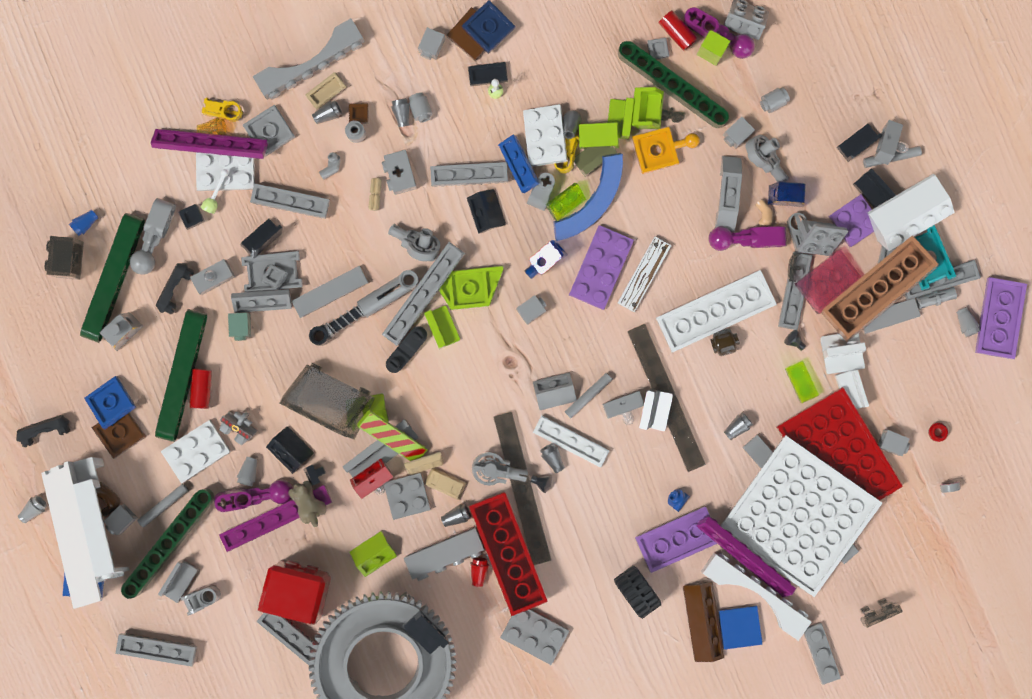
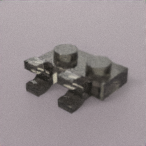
M883 598L877 601L882 609L875 611L874 609L870 610L868 606L861 608L860 611L864 617H861L860 620L863 626L868 628L902 613L900 605L888 602Z

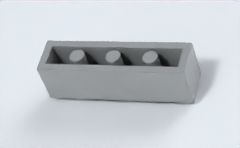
M475 527L404 557L412 580L417 578L420 581L429 577L428 573L432 571L439 573L446 570V566L453 563L456 566L463 563L464 558L471 556L473 559L482 555L481 551L484 550V546Z

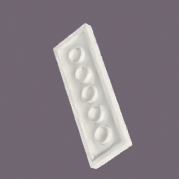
M761 270L663 314L657 317L656 320L673 353L777 304Z

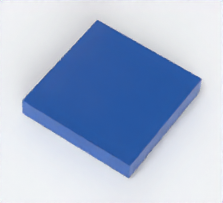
M114 376L84 398L103 429H107L136 408L117 376Z
M757 606L718 610L724 650L762 645Z

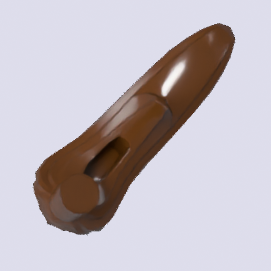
M100 482V488H96L97 497L104 500L107 504V507L101 510L102 515L107 516L120 506V498L109 487Z

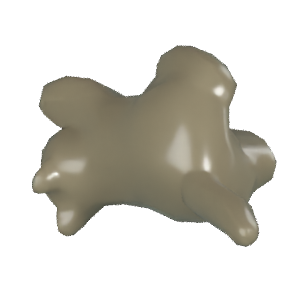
M304 481L303 485L300 483L295 484L288 493L298 506V515L301 521L305 524L311 522L314 527H317V517L324 515L326 512L325 503L315 498L309 481Z

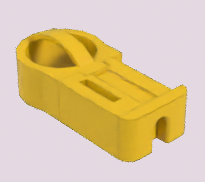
M208 97L204 99L205 107H202V113L205 116L236 122L243 115L242 107L234 101L218 102L210 100ZM232 105H236L238 112L227 109ZM226 113L236 116L233 118L227 117Z
M577 135L572 139L565 138L567 162L563 163L562 169L557 167V163H554L555 168L560 173H568L574 167V155L578 145L577 141H579Z

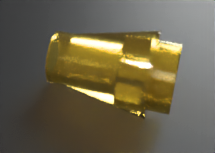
M218 117L198 124L196 127L197 133L223 135L227 132L225 120Z

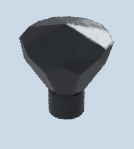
M797 330L790 332L784 340L786 345L797 347L800 351L806 347L801 341L800 333Z
M533 475L530 482L536 484L543 493H546L551 487L552 477H537Z

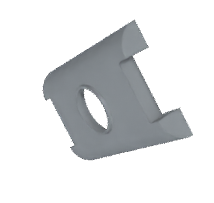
M299 251L257 255L255 258L252 256L241 257L242 266H247L249 284L244 285L245 292L277 290L261 280L266 269L271 264L288 273L280 289L303 286L302 279H298L296 261H300Z

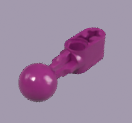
M696 7L689 8L686 11L684 23L689 29L706 38L709 31L704 26L712 24L715 28L714 32L730 40L729 46L735 57L745 59L754 52L755 43L749 35L739 34L735 36L729 32L727 27L720 24L716 18ZM696 16V19L690 20V17Z
M720 226L710 232L708 240L710 246L717 251H724L732 244H740L743 247L750 246V248L786 247V227H754L742 229L737 233H731L728 228Z
M279 479L266 489L255 487L222 491L216 494L214 504L215 508L220 512L245 509L252 505L261 504L262 501L269 499L277 504H284L291 499L288 492L293 487L288 481ZM241 494L248 496L247 501L244 503L237 500ZM231 496H233L235 504H232ZM221 498H225V501H227L225 503L226 505L222 506V504L219 503L221 502Z

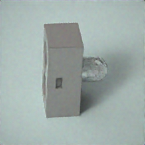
M888 120L882 129L881 134L883 136L879 139L874 156L875 161L888 165L895 156V152L906 153L908 151V144L899 140L903 128L902 124Z
M223 259L191 276L190 279L198 293L203 295L235 278V275L228 262Z
M640 391L602 405L607 419L621 414L623 422L626 425H631L634 422L631 410L644 406Z

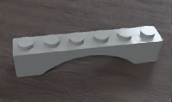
M350 18L334 28L326 46L311 60L288 68L268 67L252 77L267 100L269 98L275 99L284 89H292L297 85L296 82L312 77L313 72L316 70H323L333 60L336 59L338 61L346 56L345 53L348 51H355L362 47L364 39Z

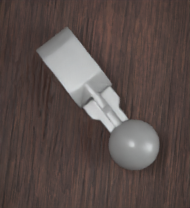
M159 198L155 199L144 226L145 234L143 236L144 244L142 249L135 252L130 259V266L135 273L145 275L154 269L155 259L152 253L154 248L159 245L161 238H164L175 213V204Z

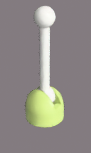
M493 79L488 88V94L493 99H498L503 95V87L497 79Z
M227 169L221 171V178L212 197L203 201L201 208L204 211L215 214L218 207L215 198L224 178L229 174Z

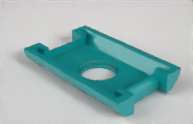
M935 225L927 229L928 232L914 237L926 251H932L936 254V262L938 263L937 268L919 283L922 291L930 289L929 284L947 277L948 280L956 277Z

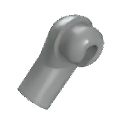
M334 152L328 155V166L319 171L323 180L339 170L340 156Z

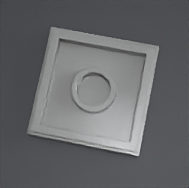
M275 105L243 124L250 138L267 140L268 146L264 157L296 138Z

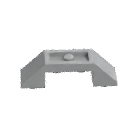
M722 156L720 176H722L715 228L720 226L726 227L731 233H734L739 212L742 161L741 158Z

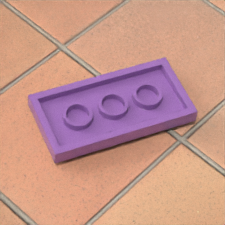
M599 225L569 296L604 310L634 240Z
M991 277L987 278L979 324L980 332H978L975 353L1015 359L1027 284Z
M706 506L635 537L650 573L717 544L696 526L699 520L710 517Z

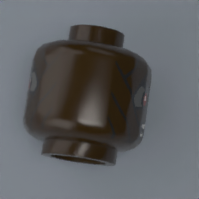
M730 329L716 332L713 334V338L710 339L714 353H718L719 356L735 353L737 351L736 345L740 344L737 333L733 334Z

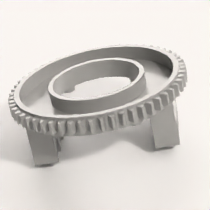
M382 591L379 592L378 596L371 592V597L363 594V599L361 600L357 596L354 603L348 600L347 607L342 604L341 611L335 609V616H328L330 622L323 621L325 628L319 627L318 631L321 635H315L317 642H312L314 649L310 650V655L313 657L309 658V663L312 664L309 666V671L312 672L309 674V678L313 679L311 681V687H315L313 693L318 694L317 699H446L444 694H450L448 687L453 686L450 679H455V675L452 672L456 671V667L452 665L456 663V658L453 657L456 655V652L451 650L454 648V643L450 642L452 640L451 635H447L449 633L448 628H443L445 626L444 622H439L440 617L439 615L434 616L435 612L433 609L428 611L427 604L421 607V601L415 602L414 597H411L407 592L400 597L398 592L394 596H391L389 591L386 596H383ZM421 610L447 636L449 644L445 648L439 646L432 654H429L403 626ZM376 632H392L401 635L412 644L418 656L417 670L411 682L401 691L388 696H374L365 693L359 688L358 682L350 678L347 670L348 658L354 646L364 637Z

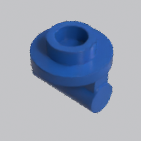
M676 489L670 493L668 504L679 512L690 496L682 490Z

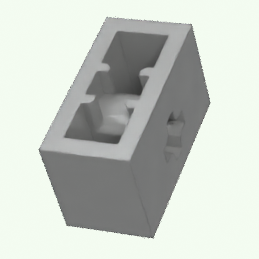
M406 150L384 155L385 161L382 162L384 173L388 172L390 179L387 180L389 191L393 190L394 194L398 195L416 190L417 187ZM396 169H400L402 172L401 177H397L395 174Z

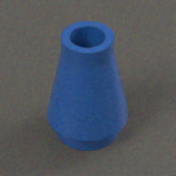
M91 209L72 219L69 226L78 236L84 235L99 218Z

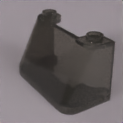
M315 363L307 364L282 396L279 404L344 437L355 440L360 430L357 423L370 410L375 400L374 397L370 396L371 391L360 387L359 390L322 372L321 366Z

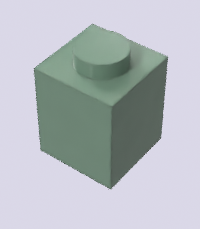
M249 313L228 314L229 337L234 338V341H245L246 337H251V318Z

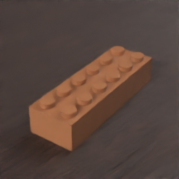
M912 235L822 310V315L843 339L848 342L937 268L938 263Z

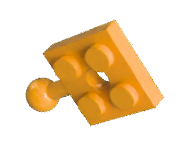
M669 127L632 137L642 174L679 165L676 149L685 146L696 148L700 143V138L695 133H690L685 139L673 142ZM658 146L661 149V153L655 156L651 154L650 148Z

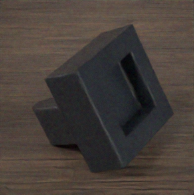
M310 465L303 469L312 486L320 483L319 476L326 474L323 466L314 469L313 465Z

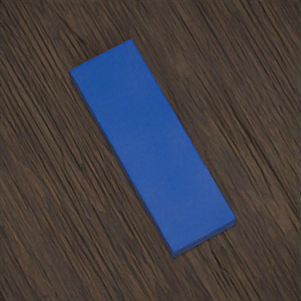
M513 134L498 144L522 193L525 194L540 184L516 135Z

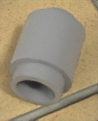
M776 88L761 97L760 105L765 112L772 113L787 105L790 97L785 88Z
M416 93L410 96L409 106L415 121L423 123L430 120V116L433 113L427 97L423 93Z
M351 121L345 127L346 136L351 142L359 143L364 140L366 131L360 122ZM354 129H358L357 133H352Z

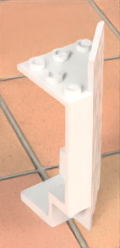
M90 457L75 462L67 461L64 465H58L49 471L41 473L73 609L102 601L98 583L106 581L105 579L124 576V572L129 571V567L114 568L98 502L96 488H100L96 468L104 466L102 458Z

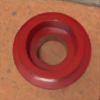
M934 423L930 426L928 434L933 441L941 442L947 438L948 429L942 423ZM936 429L941 431L939 436L935 434Z

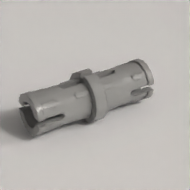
M954 287L939 292L936 290L932 294L916 297V303L919 309L932 305L938 306L942 302L957 299V293Z

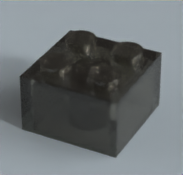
M50 236V240L47 241L46 245L48 260L45 261L44 265L45 271H47L46 275L56 278L80 280L84 242L70 237Z

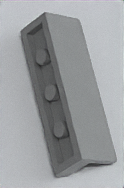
M406 420L395 426L414 440L418 439L417 434ZM377 440L342 467L352 477H355L379 459L387 463L398 453Z

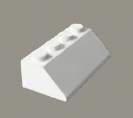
M932 174L868 212L877 241L890 251L904 243L912 235L913 237L955 212L949 195L936 175Z

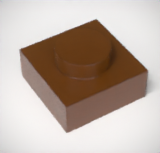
M368 103L349 104V122L358 121L361 124H368Z

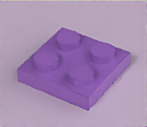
M859 195L828 216L836 227L847 228L848 233L843 239L849 247H852L874 232L868 212L872 209L862 195Z

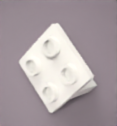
M859 333L848 342L840 334L822 336L820 338L827 374L865 368L862 353L866 351L865 343H860Z

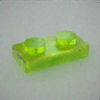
M573 183L545 205L553 219L559 221L585 201L586 198L579 184Z
M803 361L785 368L800 403L819 396Z

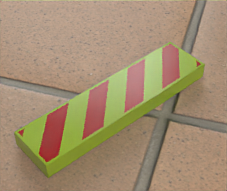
M368 410L357 423L360 429L409 461L421 458L427 451L425 446L371 410Z

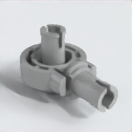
M757 135L746 143L745 148L751 162L757 167L762 168L765 173L770 172L777 182L785 183L789 179L781 168L780 159L776 155V150L780 148L776 138L769 140L764 135Z
M396 224L390 227L388 234L402 241L401 246L407 249L408 254L412 258L419 261H434L437 258L440 250V241L433 235L430 229L424 228L422 231L417 232L414 229L404 230Z
M484 452L473 461L472 474L481 484H506L507 480L497 477L526 482L527 477L519 476V474L527 475L528 470L500 465V463L510 465V461L503 460L495 453ZM491 455V456L493 457V458H486V460H492V461H485L484 459H482L480 462H478V461H479L482 457H484V456ZM476 472H478V474H479L480 476H482V474H483L484 476H483L482 478H483V479H486V480H488V481H487V482L482 481V480L477 476V473H476Z

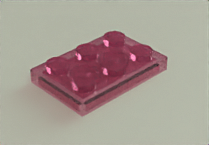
M838 249L797 281L795 285L816 314H820L827 305L858 281L861 276L842 250Z

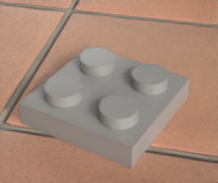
M421 473L391 480L384 484L393 520L431 510Z

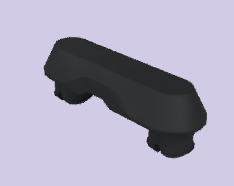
M177 263L156 303V307L161 313H174L172 308L176 309V304L170 302L175 286L179 284L181 278L190 280L191 276L189 274H194V271L188 268L186 263Z
M423 327L413 328L386 361V368L389 372H399L425 342L427 331Z
M59 415L17 430L16 441L21 442L22 447L26 448L33 445L34 441L32 438L36 437L39 433L57 430L59 435L67 434L70 432L68 426L70 421L63 415Z

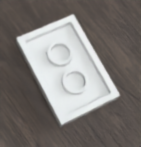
M558 104L523 110L528 161L531 167L567 162L566 142L563 136L562 106Z
M196 152L197 191H215L223 169H227L229 174L224 178L219 191L253 190L255 183L254 158Z
M208 420L161 451L181 484L231 452L211 420Z

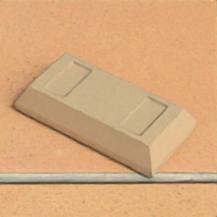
M334 72L305 94V96L315 109L318 110L347 86Z
M441 452L406 462L404 466L407 473L413 475L442 466L444 459Z
M432 468L424 485L459 500L467 483L436 468Z

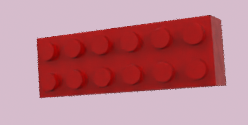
M501 493L469 506L511 616L547 603L546 595L506 493Z

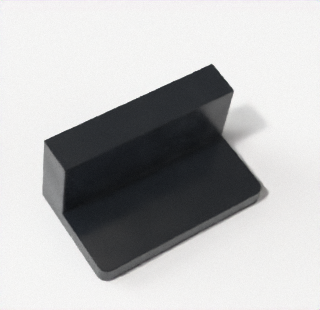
M866 124L836 148L849 162L883 135L881 133L877 135L871 126Z
M872 168L853 183L855 188L874 208L896 196Z
M494 189L480 191L467 197L478 234L506 225Z
M268 218L245 238L240 245L255 258L282 234L283 227L281 225L277 227Z
M285 427L266 446L292 474L314 454L289 427Z
M421 610L403 626L429 654H432L439 646L445 648L449 644L447 636Z

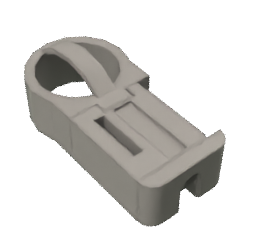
M794 213L787 220V226L790 230L796 252H798L797 248L803 241L799 228V223L801 222L799 216L803 220H807L806 216L802 213ZM795 216L798 230L791 226V218Z

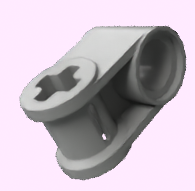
M543 173L539 176L538 181L540 184L532 189L527 201L528 205L545 211L555 185V179L550 173ZM547 177L550 178L549 182L552 184H547V186L544 187L543 182L541 180H545Z
M208 586L181 597V600L185 602L189 616L217 602L221 593L216 586ZM207 591H211L213 593V600H209L206 597Z

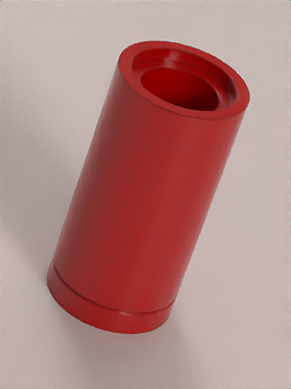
M673 10L668 12L658 22L683 51L687 50L698 39Z
M192 370L190 408L209 409L212 371Z

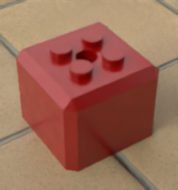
M288 560V562L280 561L268 568L258 611L315 625L322 617L331 581L329 573L318 570L319 567L301 566L299 562Z

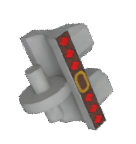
M229 411L220 419L222 423L219 430L227 435L234 430L238 433L234 440L240 445L251 439L257 432L255 428L250 426L252 421L247 419L249 416L247 411L243 415L237 411L235 414Z

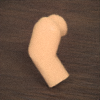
M761 199L755 204L762 213L759 225L767 227L773 222V211Z

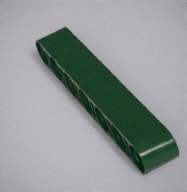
M624 41L620 44L618 57L622 62L712 127L722 128L727 123L729 114L723 107L633 42ZM629 48L632 53L624 55L622 49ZM644 59L647 65L644 67L639 66L637 60ZM653 71H661L662 77H655L653 75ZM675 81L678 87L672 89L669 87L668 82ZM690 92L693 95V99H685L684 93ZM699 104H707L708 111H702L699 108ZM715 115H722L724 121L717 122L715 120Z
M129 213L123 215L80 331L81 337L97 343L101 342L103 336L100 332L109 323L130 266L131 256L136 250L143 231L145 219Z
M187 309L155 431L156 438L175 442L177 439L192 381V370L195 369L207 322V313Z
M198 490L122 585L121 593L125 598H135L147 587L213 503L215 496L211 490ZM203 492L208 495L206 503L200 500V495ZM190 508L196 510L195 518H191L188 515ZM178 523L184 526L183 533H179L176 530ZM166 538L172 541L171 548L165 547L164 541ZM153 554L159 555L160 562L158 564L153 562ZM141 569H145L148 572L147 579L141 577ZM130 584L135 586V594H131L128 591Z

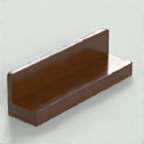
M713 582L684 585L683 591L695 662H715L725 658Z

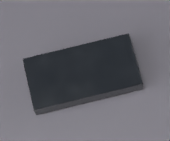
M506 62L468 66L470 87L491 84L493 79H497L499 83L508 82Z

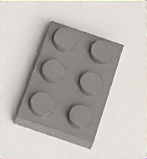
M529 609L511 616L500 638L552 665L569 630Z

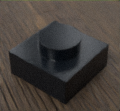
M197 204L179 211L187 230L205 222Z

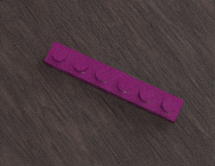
M155 129L150 142L152 148L257 159H264L268 146L267 140L163 129Z
M325 485L313 490L316 499L324 502L325 505L332 503ZM291 500L219 534L226 552L300 518L298 506Z
M708 516L699 520L696 526L780 596L787 597L794 594L796 588L791 585L788 579L780 576L775 568L763 562L759 555L751 552L746 544L734 538L730 531L723 529L714 518Z

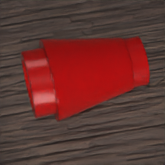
M475 557L470 562L472 586L483 587L489 568L488 559Z

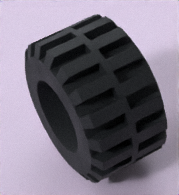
M632 565L614 578L615 585L638 617L643 619L661 606V600L637 567Z

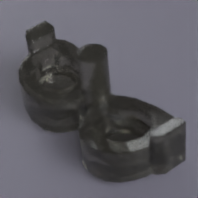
M672 107L669 111L662 109L661 120L663 121L671 119L672 122L679 123L685 118V112H673Z
M793 253L790 257L787 274L789 282H796L794 280V270H801L800 266H795L797 256L800 254Z

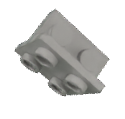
M733 0L724 26L729 30L740 34H747L759 40L763 29L766 27L769 11H766L762 6L750 5L745 0Z
M801 220L799 228L803 241L797 250L801 253L831 256L848 233V230L844 227H836L835 224Z

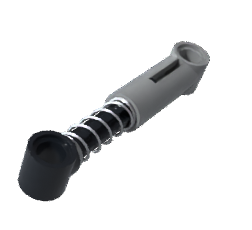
M411 270L403 271L396 278L357 301L356 307L353 306V309L350 311L346 310L347 313L340 315L337 319H333L331 323L313 327L309 332L310 341L317 346H324L332 339L335 333H339V330L345 329L347 325H352V322L355 320L358 321L360 317L365 316L368 318L404 294L414 290L419 284L417 274ZM411 275L414 277L412 285L404 284L406 276ZM401 285V287L385 296L386 293ZM318 331L324 333L322 341H316L315 334Z

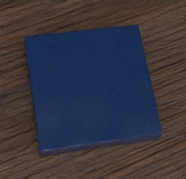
M488 0L462 25V28L489 54L516 26Z

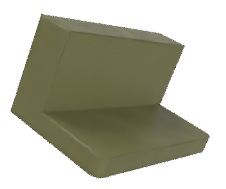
M613 146L587 147L575 156L574 163L582 174L587 177L602 166V156L616 154L617 151Z

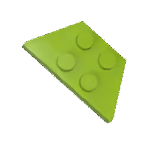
M503 266L452 271L439 291L451 310L489 307L502 275Z

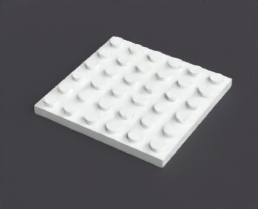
M785 435L723 521L721 527L730 531L739 542L746 544L751 552L762 558L763 562L775 568L780 574L815 597L882 505V502Z

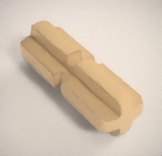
M380 178L371 179V195L369 196L368 208L372 211L379 210V194L381 193L382 182Z

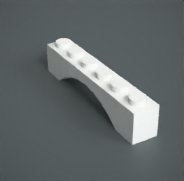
M713 553L701 572L718 585H739L758 593L772 608L779 628L799 641L811 624V621L807 619L809 615L801 609L795 611L791 608L793 604L784 597L782 600L776 597L777 592L767 586L766 589L761 587L760 580L753 575L750 578L744 574L746 570L737 564L734 567L728 563L730 559L723 554L716 555Z

